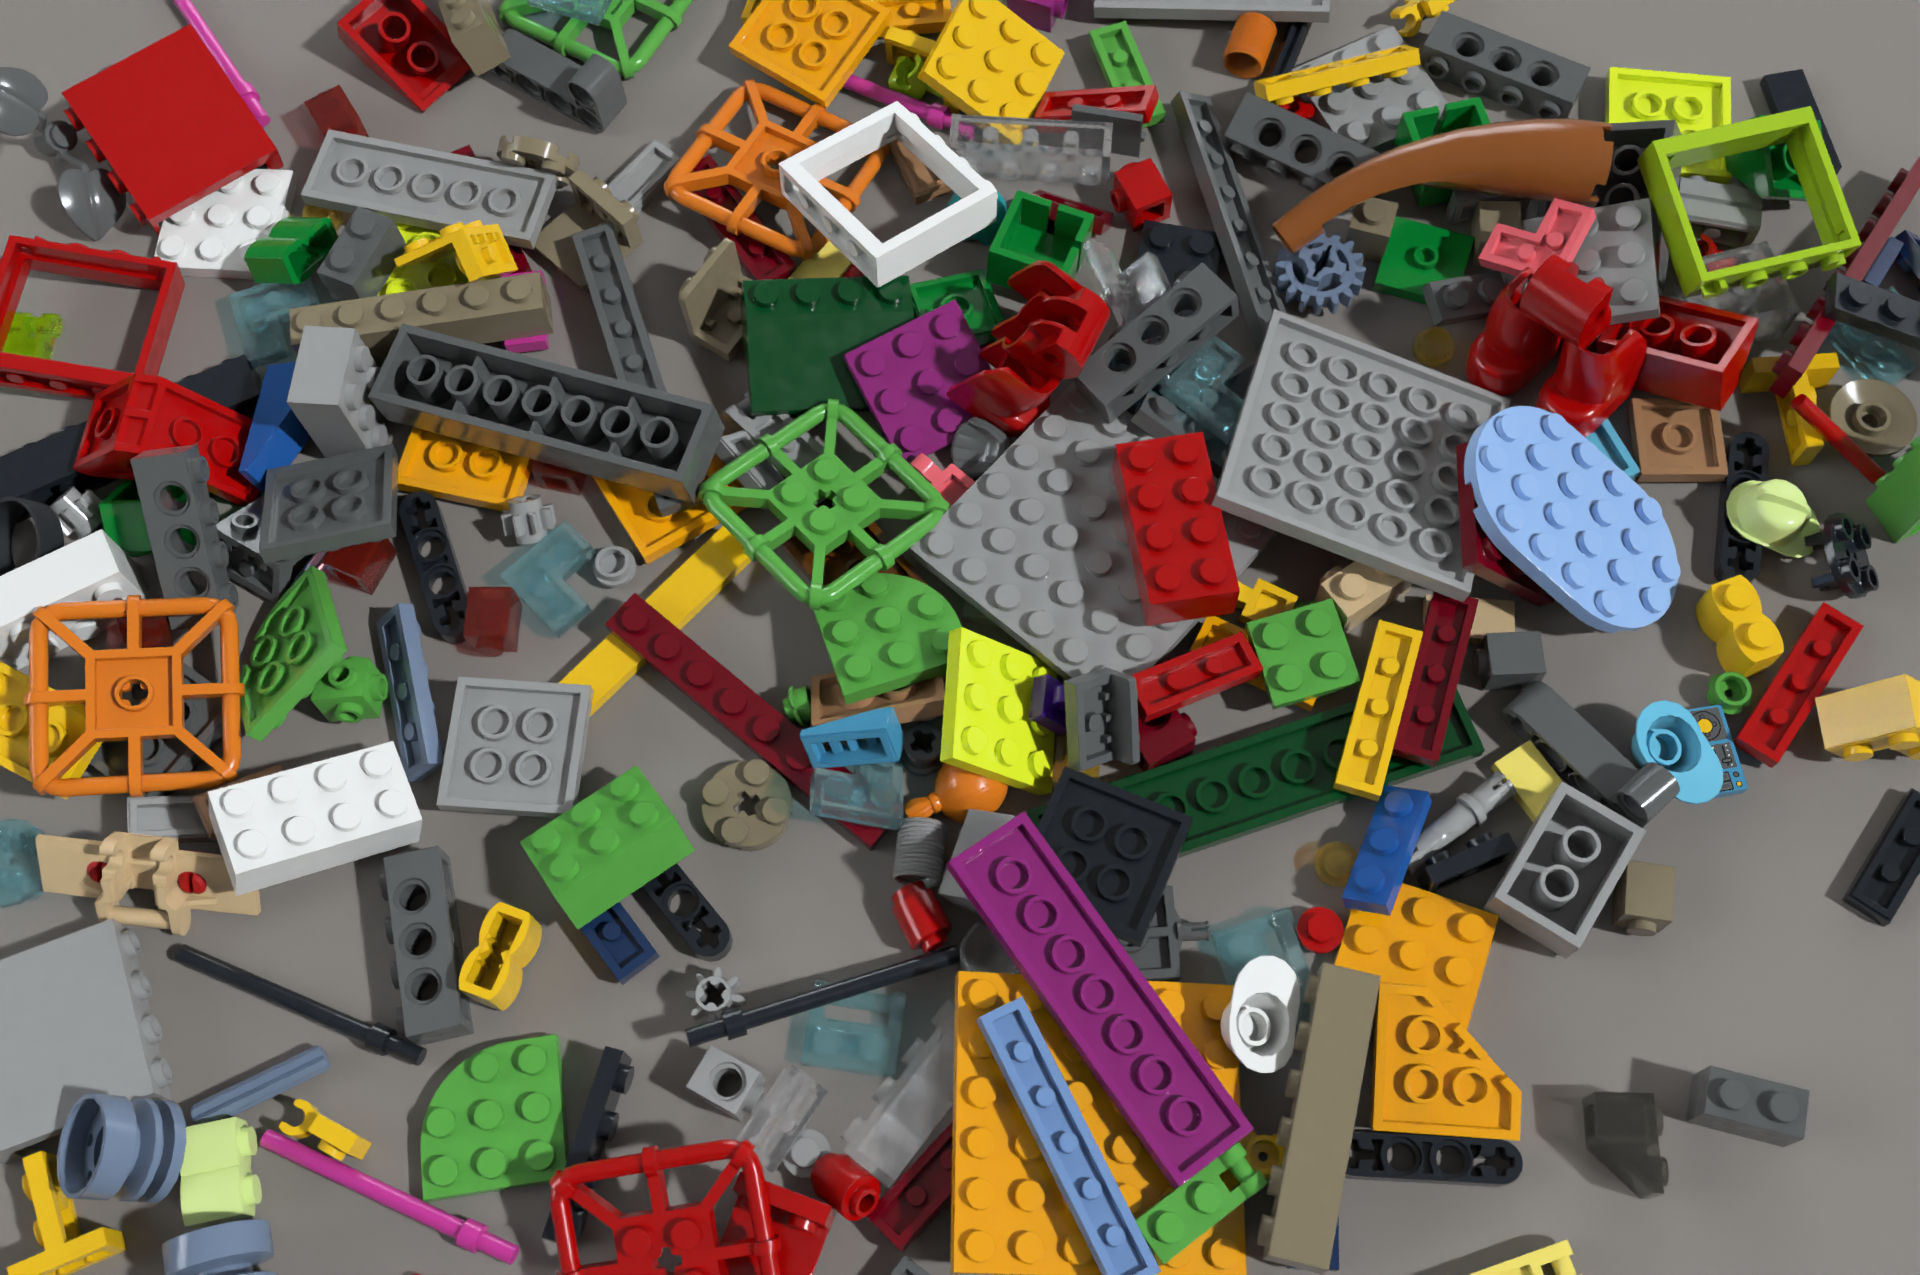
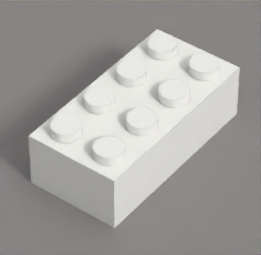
M101 529L1 575L0 661L16 670L29 665V631L31 622L35 618L32 613L39 606L46 608L49 605L61 602L127 600L128 595H141V599H151L138 565ZM127 618L61 620L60 622L82 641L96 637L100 631L114 624L127 621ZM49 630L48 655L49 658H52L61 649L68 647V645Z
M393 741L208 792L209 817L236 896L419 842L423 819Z

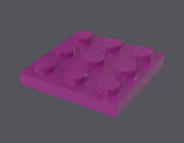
M956 299L844 354L842 357L884 439L888 444L894 443L903 452L902 457L909 464L920 453L929 456L952 444L953 437L958 428L974 417L947 396L948 389L976 373L992 370L989 363L980 357L981 348Z

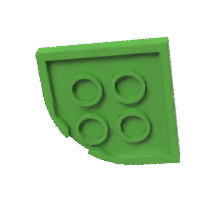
M312 565L285 592L268 613L253 639L257 641V644L250 658L252 666L243 665L240 683L245 684V696L240 698L241 715L246 735L259 742H262L273 729L283 724L287 714L301 699L308 697L312 693L316 683L330 668L336 667L341 662L347 651L326 574Z
M876 572L839 600L829 605L821 606L820 610H812L846 705L946 674L949 631L962 627L956 612L940 593L916 579L896 574Z
M553 1034L493 1045L464 1060L444 1079L428 1106L422 1125L420 1154L423 1201L430 1203L547 1184L556 1170H564L569 1156L559 1036Z

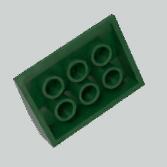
M898 276L879 288L867 277L743 280L740 312L751 416L804 414L817 405L828 403V399H839V404L847 406L854 412L870 411L842 357L844 354L914 320L909 276Z

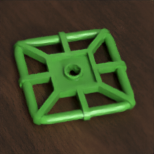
M503 0L498 6V14L502 22L507 23L519 32L554 47V51L564 57L571 55L583 62H586L592 54L604 57L617 69L619 75L624 76L626 80L635 78L634 73L641 70L647 64L670 31L678 29L682 23V15L694 0H674L670 6L656 0ZM562 7L574 13L560 33L524 17V15ZM638 10L659 21L633 56L629 58L622 28L633 13ZM592 21L613 32L620 60L609 57L575 40L587 24Z
M828 399V403H822L811 408L772 435L764 434L757 439V445L702 482L698 492L699 499L704 503L708 511L744 546V554L751 561L758 560L793 597L803 604L809 605V609L820 610L821 606L829 605L839 600L879 570L887 571L894 566L895 559L937 525L942 515L950 508V504L945 501L940 492L902 457L903 452L894 443L888 444L853 410L843 404H839V399ZM827 420L824 453L800 469L781 449L822 421ZM838 421L846 426L877 456L855 473L835 455ZM765 459L786 478L770 490L725 487ZM891 469L924 502L881 499L867 485ZM827 498L832 500L833 508L829 509L825 505L817 508L815 505L818 499ZM729 506L769 509L782 523L764 535H757ZM878 518L917 520L915 524L885 545L878 544L863 530ZM794 535L814 554L811 587L773 551ZM849 539L867 558L823 588L825 556Z

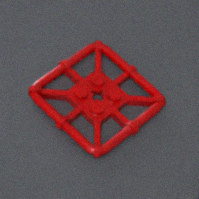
M722 1139L659 1150L658 1146L655 1145L643 1147L642 1153L583 1162L567 1167L564 1170H556L549 1180V1184L552 1187L550 1190V1208L561 1268L556 1275H724L723 1259L748 1255L758 1256L761 1275H781L777 1251L781 1250L780 1237L774 1234L763 1168L758 1155L753 1151L756 1146L747 1139L743 1142ZM730 1159L728 1165L703 1201L669 1206L664 1169ZM742 1168L754 1237L719 1243L713 1208ZM644 1173L648 1180L652 1209L624 1214L583 1183ZM570 1199H573L612 1228L617 1259L580 1265ZM664 1247H670L672 1255H680L682 1258V1263L675 1266L674 1272L667 1271L665 1266H660L657 1258L663 1254Z

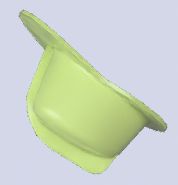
M1771 479L1764 482L1751 480L1740 483L1730 492L1726 501L1727 516L1732 527L1742 537L1792 558L1806 557L1814 551L1812 546H1805L1804 537L1820 532V525L1814 511L1807 504L1803 493L1796 485L1780 479Z

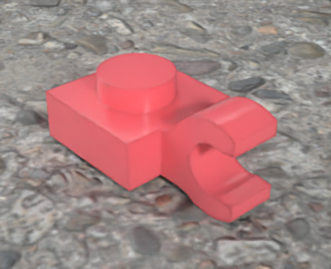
M920 453L910 463L940 492L945 501L950 504V507L975 483L974 480L953 463L942 471L923 453Z

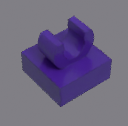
M1048 674L1034 677L1029 719L1057 735L1067 733L1064 683Z

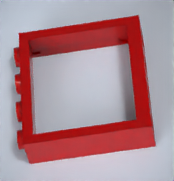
M9 235L0 261V386L94 401L96 393L135 373L158 376L185 287V282L177 262L161 260L157 256L147 258L130 255L125 251L116 249L110 251L93 249L80 243L63 244L51 242L37 236L33 239ZM36 270L158 290L159 294L135 372L130 373L2 352L29 271Z

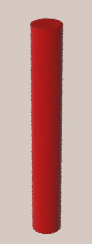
M1800 394L1792 400L1791 407L1868 481L1875 484L1878 479L1886 474L1863 449L1805 394Z

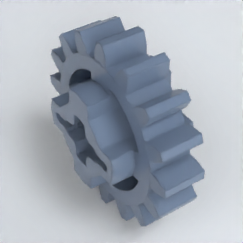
M1324 232L1294 255L1287 248H1280L1274 276L1278 278V291L1287 290L1284 301L1286 303L1293 302L1294 300L1299 301L1298 311L1303 312L1307 306H1312L1314 314L1318 316L1322 307H1327L1332 314H1335L1339 302L1349 307L1353 295L1358 296L1366 272V267L1361 266L1363 254H1352L1354 242L1351 240L1342 244L1339 242L1341 233L1336 232L1332 238H1328Z

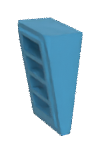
M893 707L874 709L803 729L799 736L813 769L899 762L904 744V733ZM846 740L848 745L844 746L842 741ZM829 742L832 750L826 751L823 743Z

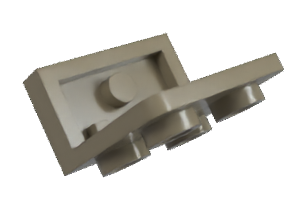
M580 168L568 178L576 202L540 231L534 249L579 289L586 290L589 288L572 234L611 222L623 259L641 245L643 240L637 223L639 216L631 204L626 200L619 202L612 196L609 187L603 180L597 176L592 179Z
M725 238L718 247L714 246L709 250L703 265L693 277H688L683 282L679 290V303L690 339L731 362L744 345L740 312L743 280L751 279L742 275L735 242Z

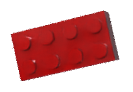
M1203 432L1116 444L1112 470L1145 625L1152 626L1234 613L1240 588L1221 508L1211 506L1216 493V486Z

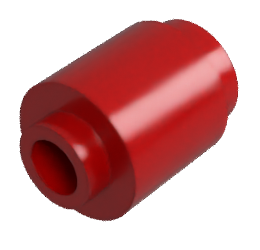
M924 881L910 883L891 896L894 904L892 912L912 950L922 949L924 954L941 948L949 941L946 935L952 931L953 927L933 889L927 888Z
M828 1153L822 1156L813 1166L810 1180L816 1195L828 1205H831L845 1219L849 1221L860 1220L876 1208L880 1196L879 1181L847 1155Z

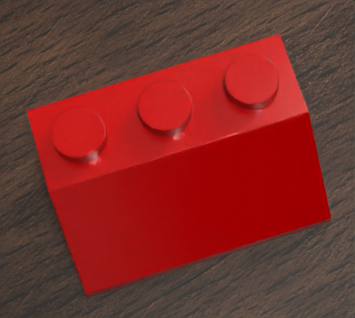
M1659 295L1660 317L1609 325L1597 340V353L1605 354L1612 350L1630 329L1639 332L1646 339L1647 351L1634 389L1721 411L1739 384L1758 327L1759 318Z

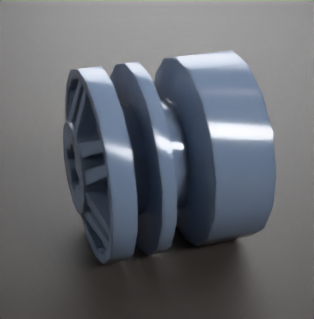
M95 1093L84 1094L75 1102L69 1112L60 1136L57 1153V1177L61 1191L70 1199L109 1200L114 1196L118 1201L159 1203L168 1196L176 1183L184 1160L186 1122L182 1109L171 1100L135 1098L130 1102L125 1096Z
M249 1219L209 1226L182 1234L162 1244L165 1275H278V1273L271 1271L253 1272V1267L264 1263L274 1256L270 1221Z

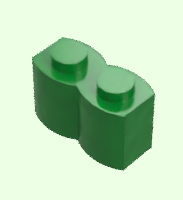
M286 217L274 225L269 237H262L254 241L247 249L244 259L255 283L299 284L306 281L312 275L317 263L324 261L336 242L338 235L329 217Z

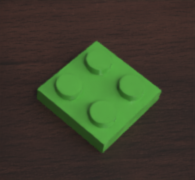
M1332 598L1246 623L1245 629L1251 647L1264 668L1261 677L1273 710L1360 684L1361 679Z

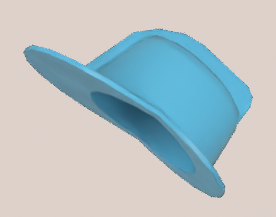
M1667 700L1653 702L1645 707L1636 720L1635 733L1631 743L1633 759L1638 767L1641 769L1647 763L1654 762L1667 769L1679 784L1680 792L1675 798L1681 802L1695 805L1709 802L1720 792L1723 784V768L1690 711L1678 703Z

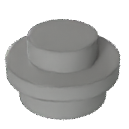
M620 546L603 548L593 562V573L600 584L609 588H618L628 584L633 579L637 569L633 554Z
M801 1129L794 1132L786 1140L782 1152L783 1161L786 1168L794 1176L810 1179L815 1163L822 1156L831 1153V1148L827 1139L820 1132L813 1129Z

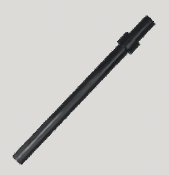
M183 944L176 953L175 960L361 1041L365 1043V1049L378 1055L386 1056L391 1054L416 1066H420L426 1057V1048L398 1037L396 1030L381 1023H376L374 1026L186 944Z
M955 944L744 1011L737 1007L721 1012V1018L686 1028V1037L690 1048L726 1036L729 1041L747 1035L748 1029L961 963V955Z

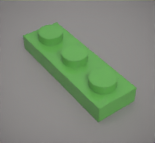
M1126 21L1089 31V43L1108 88L1153 85ZM1158 99L1150 122L1142 124V128L1165 121V110L1160 99Z

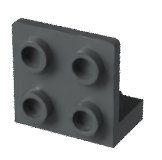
M263 495L220 521L216 527L219 540L224 541L228 549L229 563L226 567L228 576L276 604L290 588L292 565L305 556L288 561L281 560L264 563L259 552L264 503Z

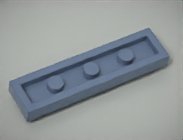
M397 603L376 624L402 766L408 782H422L443 765L444 750L441 741H439L435 720L436 707L431 699L428 683V666L423 657L420 641L421 628L416 620L414 605Z

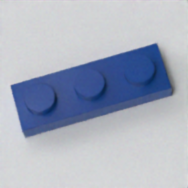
M1385 786L1383 788L1341 897L1346 908L1391 915L1432 804L1428 791Z

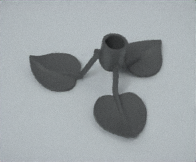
M109 65V66H106V67L102 68V69L99 70L97 73L101 72L102 70H104V69H106V68H108V67H110V66H112V65ZM0 67V132L15 137L29 134L36 128L34 143L42 154L48 157L57 156L59 161L65 160L80 168V170L68 169L60 174L57 181L58 199L63 210L77 229L93 241L102 239L122 216L126 206V193L120 195L107 175L110 171L102 168L90 171L87 163L68 154L77 144V131L73 125L62 120H56L47 124V115L40 110L48 100L47 89L42 82L26 70L15 67Z

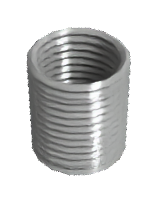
M925 817L902 819L898 822L893 879L904 885L916 881H924L926 887H935L941 884L947 826L941 821Z

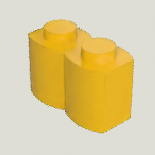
M1742 575L1712 584L1695 605L1697 621L1703 632L1716 643L1717 657L1725 672H1737L1746 678L1765 672L1784 652L1783 640L1777 627L1767 616L1762 614V605L1757 591Z
M502 902L495 904L487 913L481 925L479 946L469 954L461 968L459 990L475 1002L502 1012L505 1011L519 993L523 978L522 968L533 959L539 948L542 927L537 920L527 911Z

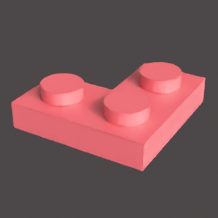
M1554 198L1536 233L1497 223L1478 257L1481 266L1513 276H1517L1523 269L1529 267L1533 270L1527 279L1530 280L1542 263L1553 254L1567 262H1573L1596 219L1594 208Z

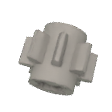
M72 486L49 506L59 518L64 537L74 532L81 539L102 522L101 513L98 511L99 503L102 500L88 488L80 493Z
M537 494L523 495L508 501L510 510H504L503 515H500L504 535L515 534L516 543L521 545L534 544L549 538L547 529L555 528L554 524H556L552 503L542 505L541 496Z
M720 967L716 968L714 976L704 978L703 975L696 974L697 981L699 982L696 991H688L685 994L688 1000L698 1003V1006L690 1013L695 1021L706 1015L709 1022L721 1018V1012L734 1009L736 1006L746 1005V1000L743 996L733 993L742 984L739 978L736 976L726 982ZM713 991L722 995L724 1000L718 1007L708 997Z

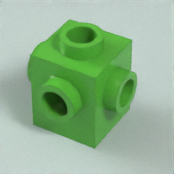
M351 656L341 660L336 667L330 668L316 683L311 701L329 722L357 723L362 719L380 718L382 702L388 696V682L385 675L381 674L369 657Z

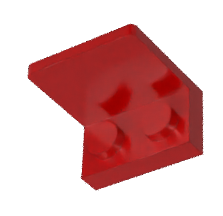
M741 1171L733 1187V1191L738 1195V1199L721 1242L754 1237L744 1174ZM765 1181L774 1234L780 1237L781 1250L777 1251L781 1275H813L837 1212L831 1205ZM748 1255L722 1260L724 1275H761L758 1256Z

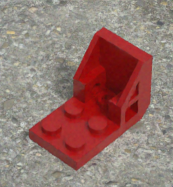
M135 373L96 393L74 462V470L88 476L135 480L130 461L133 457L147 450L197 444L200 456L206 458L209 466V480L206 482L208 492L242 507L255 501L259 492L250 481L238 472L253 419L156 375Z

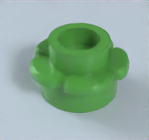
M1726 672L1713 676L1708 682L1707 700L1711 706L1721 704L1724 714L1736 715L1742 711L1743 707L1749 706L1752 699V688L1747 678L1737 672ZM1730 691L1732 697H1727L1724 692Z
M808 685L800 688L795 686L789 687L788 697L783 699V707L791 723L799 722L804 727L810 726L811 689Z

